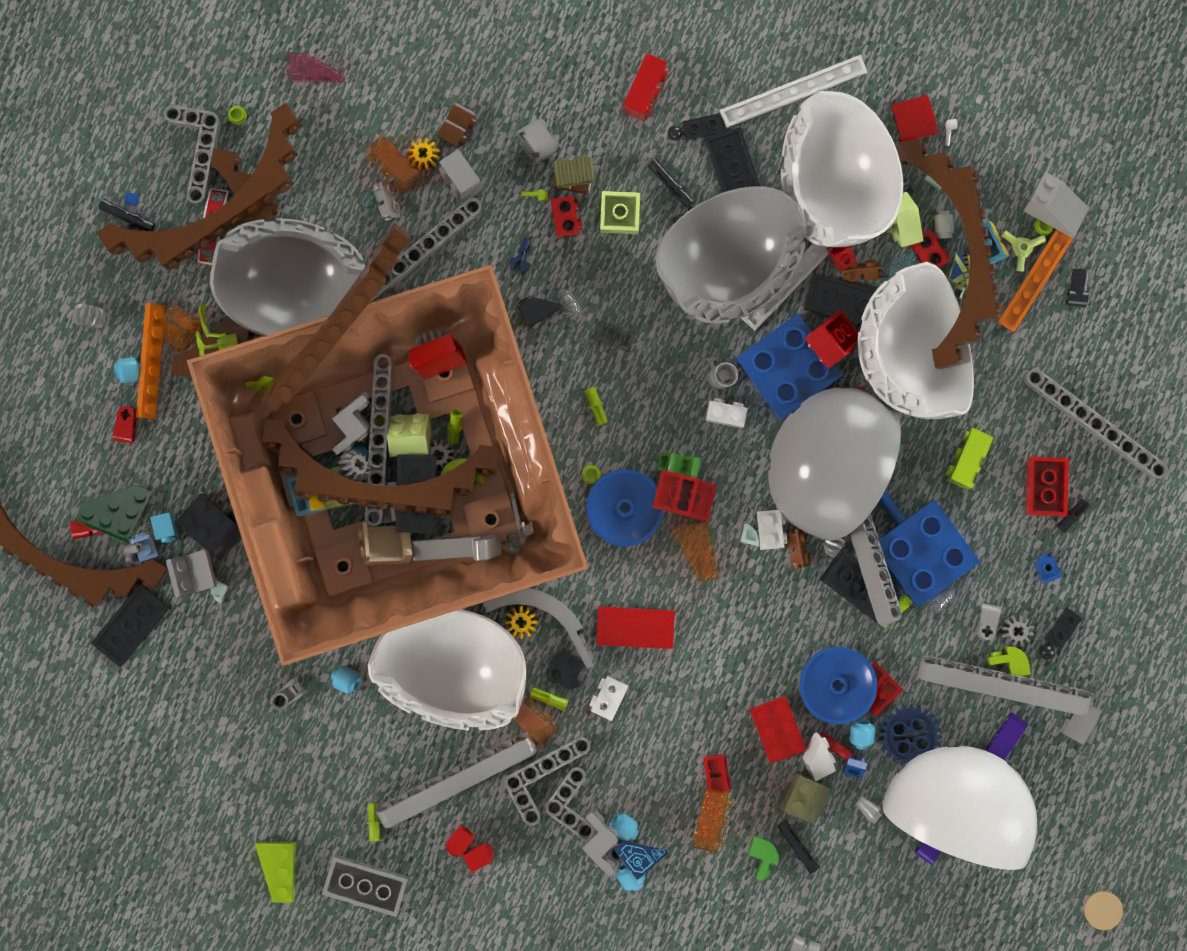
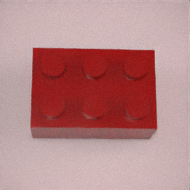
M646 53L623 104V113L644 121L645 117L649 118L654 105L652 101L653 99L657 100L661 92L660 83H665L668 76L669 68H667V61Z
M839 310L806 336L805 339L808 346L817 353L821 363L829 369L858 345V331L842 310Z
M1027 458L1025 515L1067 516L1069 458Z
M785 695L749 708L750 715L770 764L806 751L805 744Z

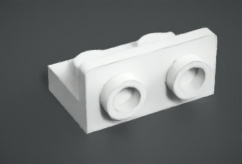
M780 510L757 512L760 550L784 548V544H787V534L783 532L782 525H785L783 513Z

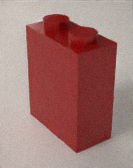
M451 333L408 350L410 356L407 358L409 366L414 368L416 373L420 374L425 380L468 363L463 346Z

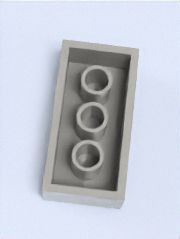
M335 855L331 862L322 895L397 917L409 877Z

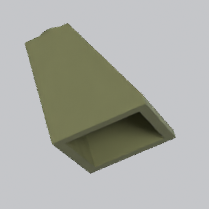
M796 772L780 808L793 816L816 824L831 788Z

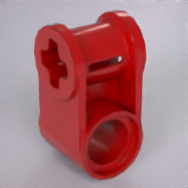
M123 406L117 411L113 441L134 443L135 437L133 435H136L137 417L136 410L133 407ZM128 411V413H131V417H127L126 420V417L123 416V414L127 413Z

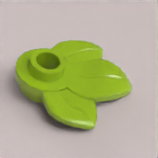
M263 376L258 382H246L245 386L247 389L259 390L273 378Z

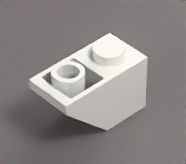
M817 732L813 734L803 755L808 773L815 781L836 771L833 765L836 761L832 753L827 750L830 746L826 738H821Z

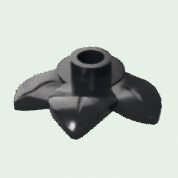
M567 651L561 652L555 656L553 665L548 668L547 678L552 683H560L565 689L577 688L580 686V682L576 675L582 670L583 663L578 660H569ZM555 670L560 672V676L557 678L552 675Z

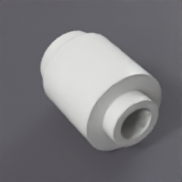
M938 211V215H934L935 233L939 239L952 238V233H954L953 214H950L949 211Z

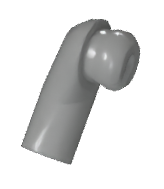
M141 543L124 547L123 551L127 563L136 561V553L143 550Z

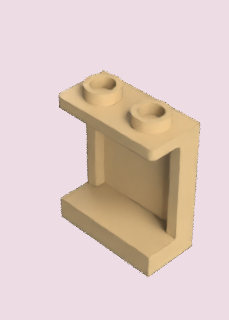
M362 522L357 536L358 541H361L362 544L359 548L360 558H363L364 565L409 564L412 558L410 533H395L396 526L367 527V523Z

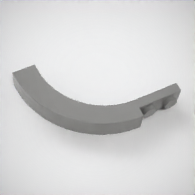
M526 588L482 602L487 613L499 607L513 604L530 605L550 613L567 630L586 668L589 669L594 666L593 661H595L591 650L586 651L584 647L586 641L582 633L577 634L576 632L583 628L572 611L556 598L539 590Z

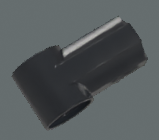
M1080 268L1072 269L1070 289L1067 292L1069 297L1066 300V305L1086 308L1089 298L1087 287L1090 271Z

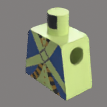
M957 251L953 258L948 281L954 285L953 291L956 298L961 300L965 290L967 291L970 255Z

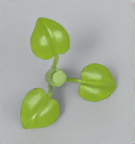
M207 304L200 305L198 309L199 319L206 338L219 337L220 339H217L216 344L206 346L202 343L200 332H196L199 355H205L204 350L219 347V350L238 345L236 333L230 335L210 333L205 317Z

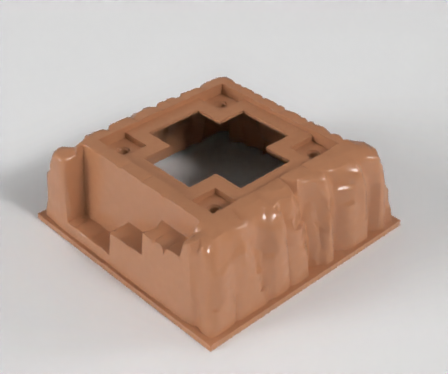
M492 264L369 303L287 404L283 402L277 411L272 410L265 418L285 421L286 430L292 439L313 456L332 451L335 444L344 437V433L332 419L337 413L336 409L346 406L365 390L371 394L370 398H372L375 358L381 354L389 356L394 364L392 391L409 386L417 413L429 414V418L433 419L449 414L453 409H460L463 411L461 424L471 456L478 450L479 445L498 447L495 475L484 476L486 480L483 486L474 485L473 495L460 496L453 492L450 518L455 532L437 537L500 534L502 554L492 559L475 561L473 557L417 560L410 561L409 564L364 565L363 558H360L359 548L362 544L361 541H358L357 532L358 529H361L362 522H366L365 520L333 530L327 510L313 515L297 517L295 508L289 506L278 467L280 456L273 450L266 449L262 443L265 419L249 408L250 400L258 390L247 389L245 383L258 382L263 376L272 378L277 376L310 341L329 316L187 360L282 666L588 569ZM437 329L443 331L445 335L451 333L463 346L468 363L450 370V374L446 378L436 375L425 380L420 374L416 373L414 368L409 366L407 360L410 357L408 350L415 347V339L424 332ZM382 359L379 363L382 369L389 365L388 359ZM381 378L378 381V386L380 388L386 387L387 379ZM297 414H300L302 416V422L298 425H295L293 423V417ZM512 493L515 495L520 524L524 522L525 525H528L532 522L534 532L528 535L525 546H521L518 537L519 534L510 498ZM489 514L496 516L497 520L494 525L486 523V517ZM342 561L348 563L349 567L346 572H341L338 568L339 563Z

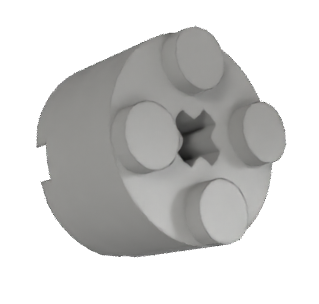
M535 119L516 132L517 137L521 136L522 141H520L522 148L531 160L536 159V164L557 151L556 146L559 144L557 138L548 132V126L543 119Z

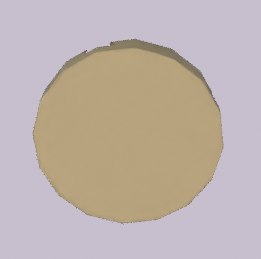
M1106 891L1093 893L1086 900L1083 909L1089 924L1100 930L1114 928L1119 924L1123 915L1122 903L1118 897Z

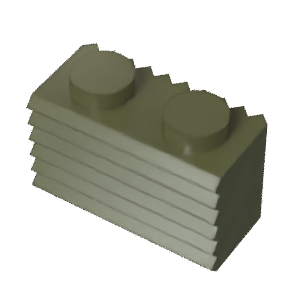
M580 155L574 160L561 158L554 163L557 188L595 183L592 157L587 158V155Z

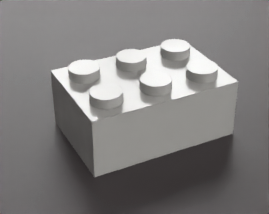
M459 149L439 161L441 177L447 185L451 183L452 193L457 200L462 199L465 202L482 191L480 179Z

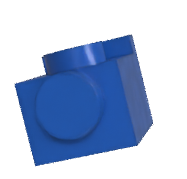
M1048 553L1037 557L1038 561L1033 562L1041 584L1063 577L1053 555L1048 556ZM1046 564L1051 566L1050 571L1045 570Z

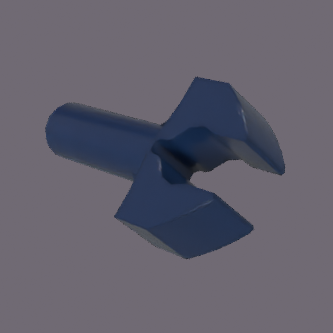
M529 238L523 239L518 256L515 258L511 257L509 263L512 271H514L515 264L520 260L522 267L519 273L521 274L528 269L529 263L526 262L525 257L531 242Z

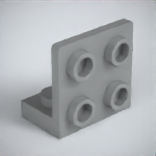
M207 549L166 560L175 598L217 586Z

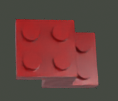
M661 470L652 508L708 522L717 484Z

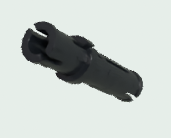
M657 158L647 166L671 191V195L676 197L685 208H688L695 201L684 190V186L679 184L660 164Z
M105 198L99 204L100 210L129 223L133 228L137 227L144 231H153L155 228V223L141 217V214L133 213Z
M786 819L778 824L777 828L784 835L797 854V859L801 860L808 872L811 874L818 870L820 866L810 854V849L804 846L788 820Z

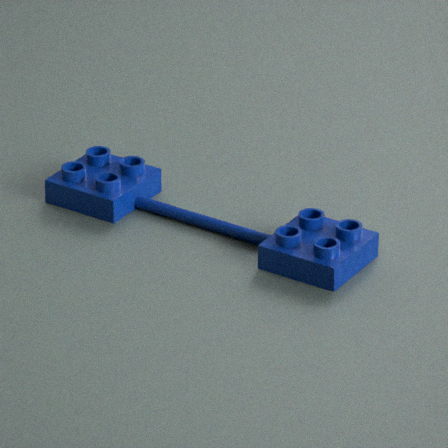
M798 313L735 358L739 367L779 421L798 409L801 403L809 397L821 392L843 376L836 364L828 369L826 365L821 363L817 353L808 346L805 337L812 331ZM884 491L879 502L896 524V527L879 538L888 571L907 597L913 602V605L919 607L980 561L935 499L906 519L887 492Z

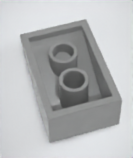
M1045 172L1038 181L1023 211L1074 239L1089 207L1062 180Z

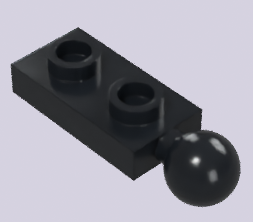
M718 113L682 121L683 128L671 126L668 129L667 135L672 141H678L685 135L686 141L720 134L724 131Z
M1065 607L1044 639L1049 643L1040 648V656L1045 660L1053 658L1055 654L1054 648L1056 647L1059 650L1063 648L1082 618Z

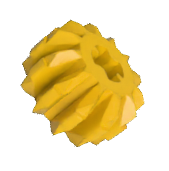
M419 138V144L416 145L412 142L411 145L414 149L410 148L407 150L408 153L412 154L408 156V160H414L411 164L412 167L418 165V170L421 171L423 165H425L428 171V164H431L433 167L436 166L433 160H439V156L435 155L439 153V149L434 148L435 142L429 144L428 138L425 139L424 143ZM421 151H423V152L427 151V152H426V153H427V157H426V158H424L423 156H422V158H420V156H421V155H420V152H421Z
M523 606L519 607L520 613H517L516 609L513 608L512 611L515 615L507 614V617L511 618L512 621H505V624H512L511 627L507 628V631L509 632L514 629L513 637L517 635V632H520V639H523V632L525 631L526 635L530 637L528 629L536 631L531 626V624L538 623L536 620L531 621V618L535 617L536 614L533 613L528 616L530 608H527L525 613H523ZM519 617H523V620L527 621V624L523 625L524 628H520L516 624V620H519Z

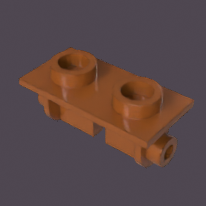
M867 260L865 263L860 264L857 262V264L843 270L846 272L843 273V281H861V274H864V280L878 279V277H882V265L877 260Z
M801 529L787 531L788 549H796L794 552H789L791 565H794V569L810 566L811 556L806 549V533Z

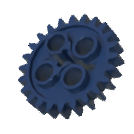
M903 704L901 711L895 707V714L889 711L890 719L883 718L886 725L880 724L884 731L879 732V735L884 738L879 740V742L886 744L882 747V750H889L886 756L890 757L893 755L892 761L895 762L899 759L901 766L904 761L908 763L918 755L935 749V746H941L936 741L942 739V736L937 734V732L941 731V728L935 727L939 723L938 720L932 721L934 714L927 716V708L921 712L920 705H918L916 710L913 704H910L909 709H906V706ZM917 719L923 721V725L919 729L912 726L913 722ZM897 723L904 725V729L900 733L893 730ZM908 731H911L912 734L927 731V734L914 735L912 740H909L908 737L893 740L897 736H907ZM920 738L927 740L925 747L917 746V741ZM901 742L907 743V750L899 751L898 744Z

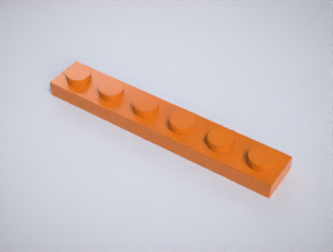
M1057 229L1055 230L997 322L998 324L1013 333L1015 332L1073 238Z
M146 303L136 409V417L156 419L166 305Z

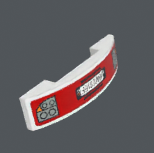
M210 188L203 218L217 211L228 202L229 191ZM216 237L210 245L198 250L197 263L212 265L214 252L220 237Z

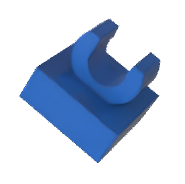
M853 753L848 758L843 773L862 778L867 763L864 762V756L858 761L854 759Z

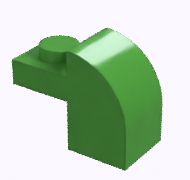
M660 452L657 471L665 470L697 477L701 458Z
M754 835L747 853L761 859L755 878L764 881V878H768L772 869L769 866L770 863L778 866L779 856L776 848L770 841Z

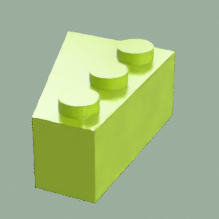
M970 428L969 431L966 430L961 439L964 443L961 448H957L953 456L956 460L953 466L949 465L945 473L948 476L946 481L965 490L972 489L974 486L973 480L981 469L980 465L983 459H985L994 437L975 428Z
M257 841L255 846L272 902L292 903L295 900L296 842Z

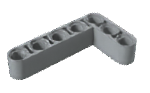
M169 105L164 110V117L170 124L199 130L187 198L193 205L201 206L207 200L212 174L211 162L214 148H217L221 121L215 113L210 111ZM171 112H178L176 119L169 118ZM190 115H197L195 122H188ZM215 118V124L207 126L208 119ZM205 137H212L210 144H203ZM208 155V161L200 163L201 156ZM198 174H205V179L202 182L196 181ZM196 192L202 194L198 201L193 200V195Z
M500 534L411 540V561L473 557L475 561L492 559L502 554Z
M578 737L506 777L505 787L527 825L534 826L538 824L541 815L526 786L589 752L590 742L587 738ZM580 740L587 743V748L584 751L576 748V744ZM568 750L570 752L569 759L562 760L559 757L560 751ZM543 760H552L553 767L545 769L542 766ZM528 768H533L536 771L534 778H528L525 775V771ZM511 777H516L519 780V785L515 788L508 784V780ZM521 794L528 797V802L524 805L520 804L517 800V797ZM528 812H535L537 819L533 822L529 821L526 817Z
M574 767L568 772L547 801L546 812L586 842L597 830L587 819L567 806L585 780V771L580 767ZM574 771H580L583 777L579 781H574L571 774ZM564 786L571 789V794L567 797L560 794V789ZM556 802L559 804L560 809L558 812H551L549 805ZM567 814H573L576 820L574 823L568 824L565 822L564 817ZM583 825H588L591 828V832L588 835H583L580 832V828ZM617 842L604 856L608 855L613 862H621L620 857L615 858L611 854L612 850L620 843Z

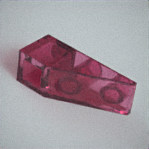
M288 52L287 77L293 82H303V79H310V82L313 83L329 80L330 83L339 84L341 81L346 80L343 73L308 53Z

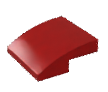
M928 95L891 104L900 142L938 134Z
M874 662L872 667L877 678V694L869 710L878 717L904 690L878 663Z

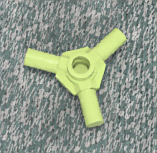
M1005 231L1001 236L1012 244V249L1016 257H1018L1016 271L1024 272L1025 258L1033 251V247L1046 242L1044 235L1030 240L1028 238H1015L1008 231Z

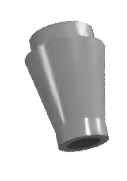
M864 796L855 804L867 820L874 824L884 814L880 806L869 801Z

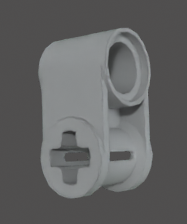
M981 603L977 636L980 640L988 641L996 635L1001 615V606ZM988 627V631H991V634L985 637V633L982 630Z
M296 676L272 696L271 704L275 709H285L305 695L308 690L301 686ZM279 695L285 698V704L281 707L275 703V699Z

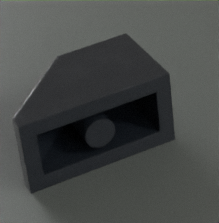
M526 297L519 301V306H517L519 313L529 328L562 309L560 303L536 297L530 299Z

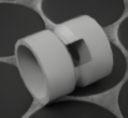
M720 363L708 372V383L711 387L718 390L730 387L738 379V370L731 363Z
M794 934L787 951H819L820 943L812 940L805 942L804 937Z

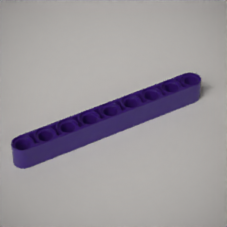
M1013 712L1008 715L1007 718L1009 719L1007 722L1004 721L997 731L998 735L993 737L986 747L987 752L1003 760L1008 756L1028 726L1027 722ZM920 842L921 846L917 847L914 853L929 864H932L941 851Z

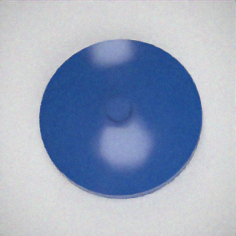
M626 469L616 470L601 477L592 487L587 499V517L594 532L604 541L623 547L634 546L650 538L659 527L663 516V510L652 508L657 490L655 483L640 472Z
M830 647L813 655L805 664L800 676V694L807 709L818 719L831 724H846L861 718L871 708L877 694V678L872 665L857 651L846 647Z

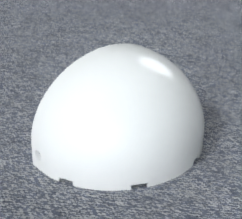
M819 91L801 104L800 112L798 115L793 116L787 129L782 150V156L785 157L784 169H781L782 190L800 205L806 221L807 232H804V237L816 245L827 247L852 246L882 234L892 225L897 217L903 195L901 163L887 128L866 104L842 92Z
M924 262L904 268L895 273V276L885 281L875 291L861 318V330L858 332V353L864 376L873 387V391L887 405L907 415L923 419H943L966 414L972 403L974 389L970 344L958 346L963 355V360H960L961 365L936 369L932 349L937 348L945 339L961 311L955 293L944 273L934 264Z
M461 609L382 634L377 640L368 662L369 677L372 683H376L379 686L378 691L387 700L409 714L413 711L422 715L421 719L454 729L469 730L470 727H479V730H490L507 725L519 712L526 685L525 658L520 646L512 635L493 620Z
M968 746L942 747L918 755L895 775L882 802L883 811L887 818L901 830L933 848L972 863L1006 870L1022 869L1027 865L1034 848L1037 835V814L1027 785L1017 771L1011 768L1006 761L978 748Z

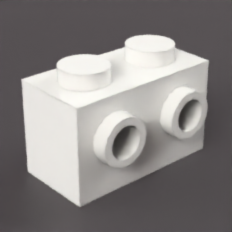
M714 398L713 401H709L705 421L743 428L748 408H744L742 403L733 402L730 405L725 404V400Z
M609 676L606 679L602 678L598 685L600 692L598 696H593L589 704L592 707L591 712L612 721L628 685Z

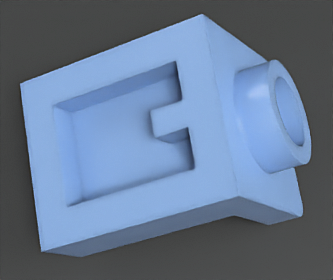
M146 532L135 535L136 539L131 540L132 544L141 543L143 546L142 552L137 553L140 562L159 556L152 534H146Z

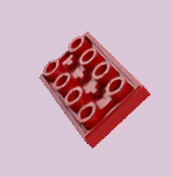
M598 607L596 645L673 649L675 611Z

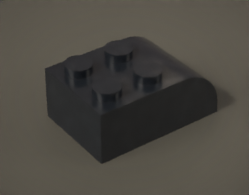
M202 493L175 521L177 525L220 561L242 538L238 524Z

